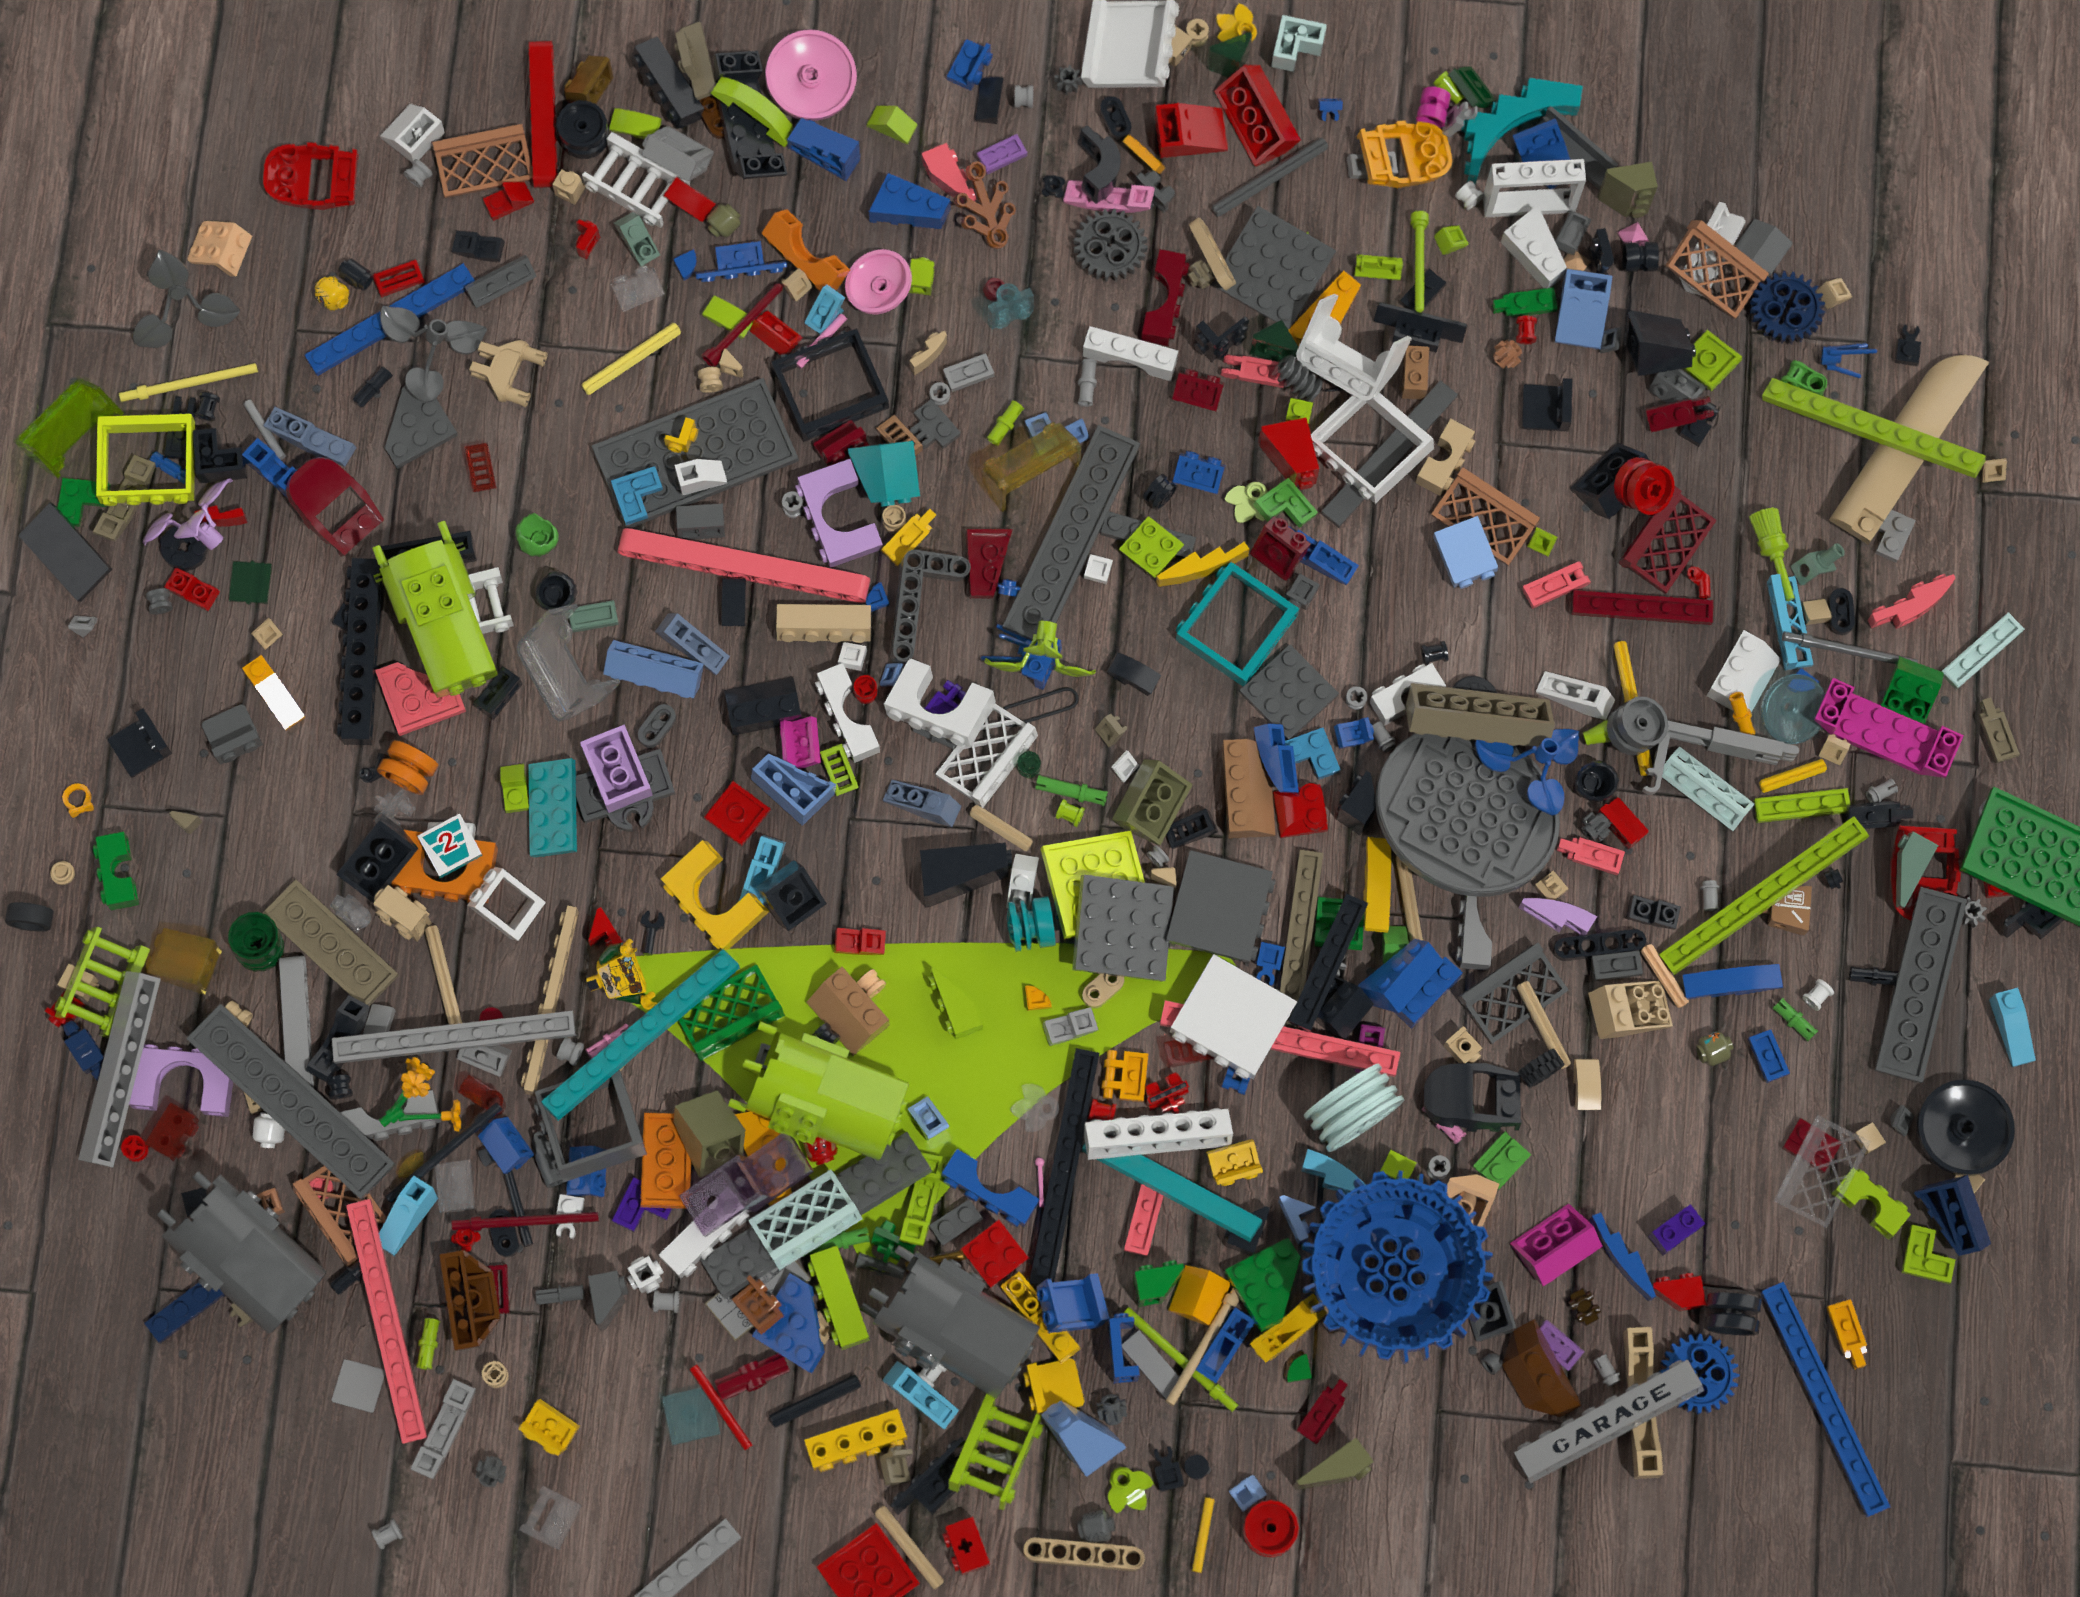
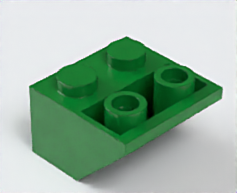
M1899 656L1881 706L1925 724L1942 686L1944 672Z
M1168 1261L1162 1263L1163 1267L1153 1268V1265L1139 1267V1271H1135L1133 1278L1138 1307L1163 1303L1182 1276L1184 1270L1183 1263L1177 1264V1261Z

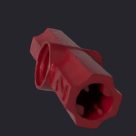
M777 1353L760 1362L753 1361L738 1368V1371L714 1382L722 1401L745 1391L757 1390L765 1386L768 1381L789 1373L790 1369L785 1357Z

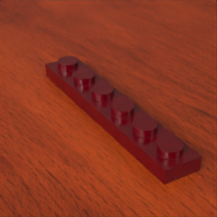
M1574 590L1572 595V615L1712 625L1714 600Z

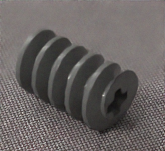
M1293 355L1283 358L1272 373V375L1279 373L1277 378L1279 382L1286 379L1284 383L1285 388L1291 384L1293 385L1290 391L1292 394L1299 390L1298 399L1306 396L1305 401L1312 402L1321 391L1322 380L1316 378L1313 372L1309 373L1307 367H1302V363L1296 361Z

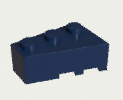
M1968 1175L1925 1185L1914 1192L1916 1197L1921 1198L1928 1208L1927 1212L1931 1218L1934 1217L1942 1228L1941 1232L1958 1256L1981 1251L1991 1244Z

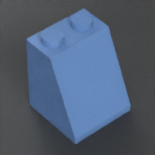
M1061 1400L1048 1407L1047 1411L1041 1414L1068 1458L1086 1477L1126 1448L1124 1443L1105 1424Z

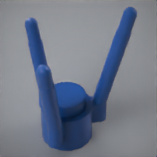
M1867 343L1822 347L1821 365H1827V370L1861 378V374L1838 367L1836 363H1841L1842 355L1877 353V349H1861L1867 348Z
M997 624L996 627L1013 636L999 634V637L1019 645L1018 654L1022 656H981V660L985 661V658L990 661L1021 662L1026 654L1023 648L1029 647L1032 641L1003 629L1002 625Z

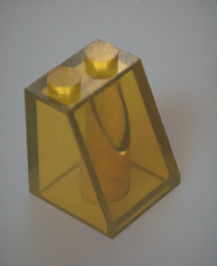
M164 928L162 934L159 933L154 943L156 949L153 956H149L146 969L148 975L161 978L160 981L205 995L222 950L212 939Z

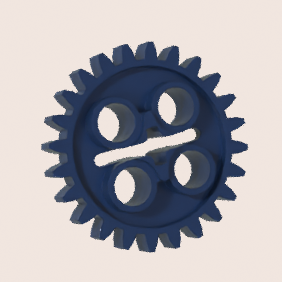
M1783 271L1780 278L1774 273L1772 280L1766 277L1764 284H1758V290L1754 291L1752 295L1754 298L1750 302L1754 306L1751 308L1750 313L1756 314L1752 319L1753 322H1760L1757 330L1765 329L1764 337L1770 333L1772 334L1771 341L1780 337L1781 344H1783L1785 339H1788L1789 343L1793 344L1795 338L1801 343L1803 335L1809 339L1812 334L1811 331L1817 332V325H1821L1823 321L1820 317H1823L1825 311L1822 310L1825 302L1819 301L1823 293H1815L1818 285L1810 286L1812 279L1804 282L1803 274L1799 278H1795V272H1792L1790 277H1787L1786 272ZM1777 291H1784L1786 296L1778 295ZM1796 291L1797 294L1783 324L1780 325L1779 320L1792 292ZM1798 300L1806 301L1807 305L1799 304ZM1768 310H1774L1778 315H1770ZM1789 319H1795L1799 325L1791 324Z

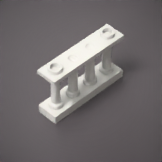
M611 132L607 138L610 152L594 176L586 172L583 173L584 186L593 193L599 192L638 214L648 225H656L662 228L663 219L659 213L669 200L663 195L676 177H679L689 185L690 181L642 155L643 149ZM623 156L628 159L629 164L614 186L611 187L602 182L601 180L616 158ZM641 166L648 170V175L634 196L630 198L621 193V190L636 168ZM662 178L667 181L668 185L652 209L640 204L656 179Z
M499 568L469 574L474 591L481 588L488 590L495 618L481 622L475 597L470 599L482 634L492 631L504 632L509 627L514 626L511 616L503 615L496 587L498 584L503 583Z

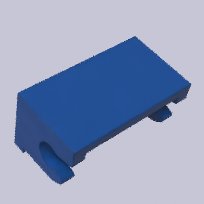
M508 1117L492 1120L478 1135L504 1174L509 1173L513 1168L518 1170L529 1158L534 1156V1153Z

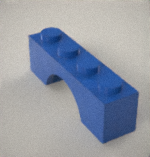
M957 1149L942 1172V1178L945 1179L943 1182L953 1189L959 1187L964 1190V1195L974 1202H977V1200L982 1201L986 1204L985 1208L996 1215L1000 1212L1005 1215V1220L1015 1227L1021 1225L1024 1227L1039 1204L1040 1199L1021 1187L1005 1194H997L987 1190L980 1183L977 1176L978 1161Z

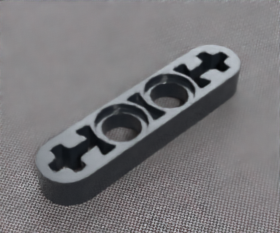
M1631 929L1566 937L1556 942L1553 953L1561 961L1587 959L1598 955L1641 951L1646 944V936L1641 930ZM1633 935L1636 936V939H1641L1637 946L1630 942L1625 944V948H1622L1623 940L1621 936H1624V941L1631 940ZM1607 938L1616 939L1618 947L1614 950L1608 949L1605 945V940ZM1586 940L1591 941L1595 946L1594 951L1590 953L1585 952L1582 949V943ZM1574 942H1577L1578 954H1575L1576 949L1569 950L1567 955H1564L1563 951H1559L1562 944H1565L1566 948H1571L1575 946Z

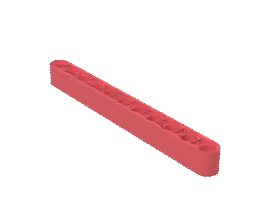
M629 528L622 530L617 551L620 555L730 578H746V581L856 603L866 602L871 580L869 577L861 574Z

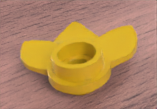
M1239 3L1234 15L1218 14L1217 23L1222 31L1218 34L1217 38L1225 44L1252 42L1257 35V29L1252 23V12L1246 6ZM1248 31L1249 35H1243L1242 32Z

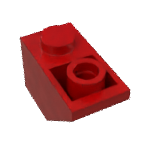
M1693 1273L1679 1275V1279L1670 1280V1277H1661L1655 1279L1656 1283L1651 1284L1656 1296L1677 1311L1699 1309L1706 1305L1701 1276L1694 1277Z

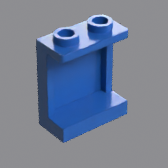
M1098 1273L1089 1274L1082 1280L1052 1282L1051 1279H1046L1036 1287L1037 1299L1041 1303L1043 1322L1047 1327L1048 1333L1099 1328L1110 1319Z
M1128 1313L1114 1314V1318L1109 1319L1108 1323L1113 1384L1138 1382L1139 1366L1124 1367L1120 1329L1133 1328L1134 1317H1128Z

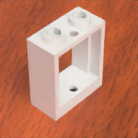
M494 867L484 876V883L481 887L473 891L469 898L471 901L467 906L507 937L518 941L546 902L504 869ZM502 879L528 898L509 926L483 907Z

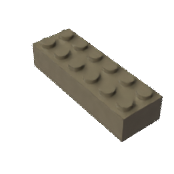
M1411 683L1406 702L1409 731L1419 735L1433 734L1440 737H1458L1464 740H1483L1487 743L1500 742L1512 746L1538 747L1544 739L1552 738L1555 726L1548 699Z

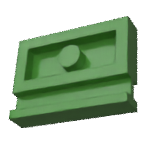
M1505 1131L1473 1165V1168L1482 1177L1499 1183V1191L1531 1154Z

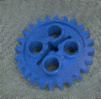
M1699 1334L1694 1341L1693 1336L1689 1335L1687 1336V1343L1684 1339L1680 1338L1678 1340L1680 1347L1672 1344L1670 1348L1673 1353L1669 1351L1664 1353L1668 1360L1660 1362L1662 1366L1666 1367V1369L1659 1371L1661 1374L1669 1370V1366L1679 1360L1682 1362L1688 1360L1695 1373L1703 1368L1711 1359H1714L1715 1363L1699 1378L1705 1392L1704 1397L1700 1398L1695 1395L1678 1404L1677 1408L1685 1404L1687 1405L1686 1411L1689 1413L1695 1407L1696 1414H1700L1702 1408H1704L1707 1414L1710 1413L1711 1406L1719 1410V1401L1726 1405L1728 1400L1725 1395L1733 1397L1734 1393L1730 1388L1738 1387V1384L1732 1381L1740 1376V1374L1733 1372V1369L1737 1368L1738 1364H1731L1730 1362L1735 1355L1727 1356L1726 1352L1729 1347L1719 1348L1721 1340L1713 1344L1712 1336H1708L1703 1341L1702 1334ZM1695 1351H1701L1704 1354L1705 1361L1703 1363H1699L1694 1359ZM1712 1369H1717L1721 1372V1381H1715L1711 1377Z

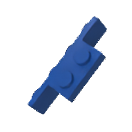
M761 241L716 246L718 270L696 272V279L701 278V282L714 281L715 276L723 275L724 279L737 278L738 273L747 272V276H755L761 274L760 270L768 269L770 273L782 272L783 267H787V261L764 263Z

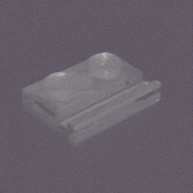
M471 1160L446 1162L436 1165L439 1212L475 1209Z

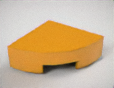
M1025 986L1028 1011L1052 1008L1049 997L1043 991L1034 986Z

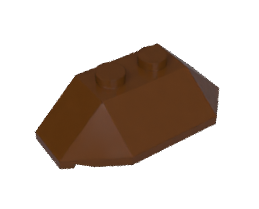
M464 1250L439 1254L454 1351L479 1347L501 1320L493 1271Z
M1533 1319L1516 1328L1511 1334L1502 1366L1525 1408L1562 1417L1581 1407L1582 1404L1536 1320Z

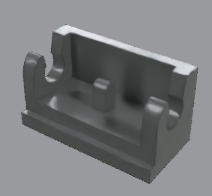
M723 504L676 506L678 538L691 540L725 537Z

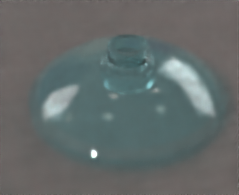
M1790 674L1778 679L1769 687L1762 701L1761 718L1766 731L1774 739L1786 744H1799L1811 739L1818 733L1822 726L1814 719L1825 697V692L1820 684L1811 677L1802 674ZM1789 703V708L1785 710V705Z

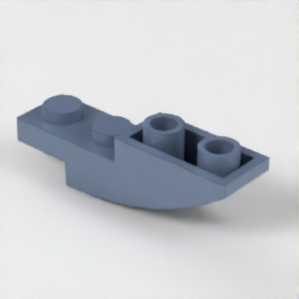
M274 407L264 424V428L294 446L316 457L328 458L344 467L356 449L353 443L315 427L313 423L277 407Z

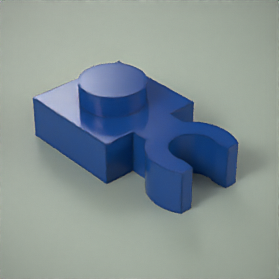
M1261 942L1256 965L1262 966L1263 969L1256 977L1258 980L1261 981L1263 975H1268L1270 977L1269 985L1272 986L1274 984L1275 977L1272 972L1273 969L1280 971L1285 947Z

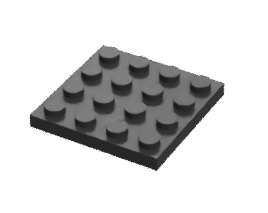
M1257 206L1225 259L1236 284L1226 291L1215 277V281L1211 283V286L1289 330L1297 320L1337 251Z
M1081 875L1072 970L1160 982L1166 981L1169 942H1166L1171 923L1174 887Z

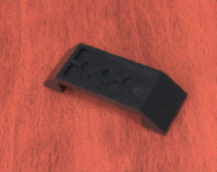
M758 51L715 53L714 78L716 84L721 77L738 81L762 95L758 79L763 69ZM716 98L732 169L743 179L787 176L783 153L776 154L773 139L766 134L769 128L734 102L727 106Z

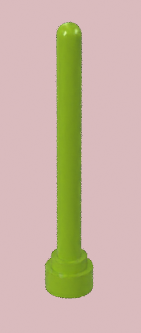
M1425 211L1411 213V225L1415 230V310L1419 313L1424 310V230L1429 224V214Z

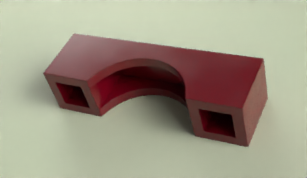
M1159 249L1154 279L1165 287L1168 298L1164 305L1157 310L1146 312L1142 341L1168 347L1169 340H1174L1177 326H1173L1174 318H1179L1181 308L1177 301L1178 297L1183 298L1185 284L1181 283L1182 277H1187L1190 264L1186 262V254Z

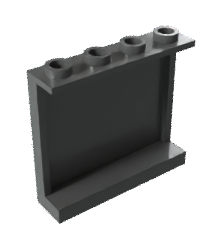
M1190 850L1166 942H1169L1171 947H1175V944L1246 962L1245 966H1249L1250 960L1255 961L1258 947L1254 946L1256 937L1261 938L1264 924H1260L1261 916H1267L1270 902L1266 901L1267 893H1273L1276 881L1271 879L1273 871Z

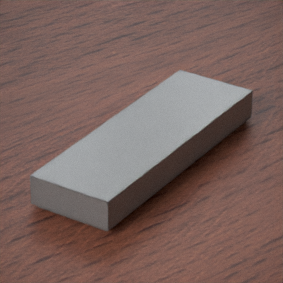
M1138 1330L1122 1344V1349L1135 1365L1139 1366L1141 1372L1166 1400L1178 1381L1179 1376Z

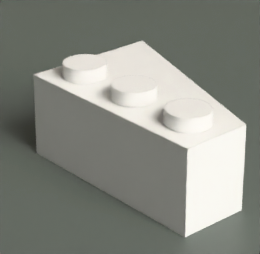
M1536 205L1503 233L1501 243L1534 279L1546 289L1551 288L1564 277L1567 266L1539 206Z

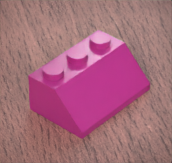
M1567 1204L1510 1243L1527 1270L1543 1287L1603 1247L1594 1226L1570 1204Z

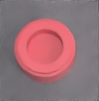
M316 1178L309 1184L313 1190L324 1192L326 1179ZM329 1180L327 1193L332 1194L334 1187L332 1181Z

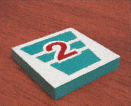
M460 814L418 835L440 878L483 856Z

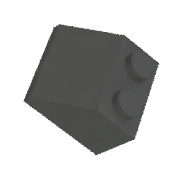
M618 1271L588 1276L596 1324L600 1331L607 1329L625 1303L624 1295L628 1294L627 1282L624 1276L621 1277Z

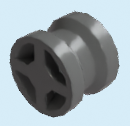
M160 588L146 593V599L150 602V614H163L173 609L172 603L168 599L170 596L168 589Z

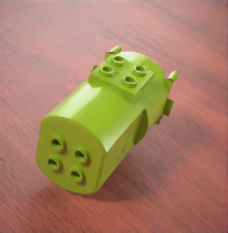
M442 521L438 523V527L445 544H443L442 540L432 542L389 559L388 563L380 545L372 548L381 573L374 575V579L380 575L383 576V578L375 580L376 583L383 580L398 622L400 624L408 623L436 697L458 695L464 692L465 689L482 686L487 683V680L498 675L470 603V599L475 597L476 593L460 554V551L465 550V547L457 550L456 547L463 545V542L455 545L446 522Z
M760 1021L758 1030L775 1035L763 1064L768 1067L763 1078L758 1076L748 1104L731 1098L728 1106L744 1113L745 1110L767 1117L771 1119L768 1128L794 1137L801 1142L813 1145L816 1137H819L879 1161L886 1146L891 1145L900 1124L901 1116L908 1102L904 1099L909 1088V1082L847 1059L850 1050L842 1048L840 1045L832 1044L804 1033L800 1041L776 1031L777 1027ZM745 1059L742 1066L744 1070L760 1075L762 1070L761 1064Z

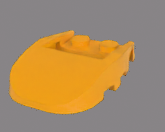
M1397 121L1396 124L1378 125L1374 130L1368 132L1365 131V128L1361 129L1357 135V139L1360 140L1368 174V184L1394 188L1415 186L1435 181L1446 174L1451 168L1452 154L1447 136L1434 124L1427 122L1407 124L1406 121ZM1399 138L1408 178L1393 176L1385 139Z

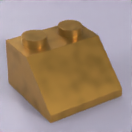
M588 56L585 62L582 61L577 67V74L574 79H570L565 86L566 100L569 103L582 100L597 104L614 78L610 59L604 56Z

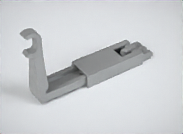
M1668 721L1667 735L1656 747L1653 768L1646 770L1648 776L1652 775L1655 777V786L1653 788L1646 786L1642 792L1647 795H1653L1659 790L1670 739L1707 746V751L1771 765H1777L1779 760L1794 761L1799 753V748L1782 741L1718 727L1709 730Z

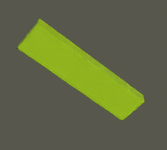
M1848 788L1755 798L1753 800L1757 823L1847 813V805H1850Z

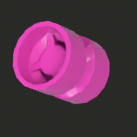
M1439 87L1424 88L1416 121L1431 123L1439 128L1444 127L1447 117L1446 110L1449 108L1451 94Z

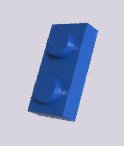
M1771 1029L1747 1039L1766 1083L1790 1074Z

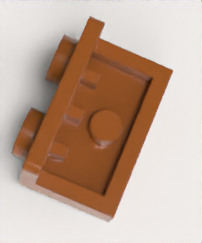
M749 1275L747 1280L750 1282V1285L736 1295L732 1301L762 1335L784 1316L778 1309L782 1305L773 1294L768 1297L765 1293L768 1291V1288L760 1279L755 1281Z

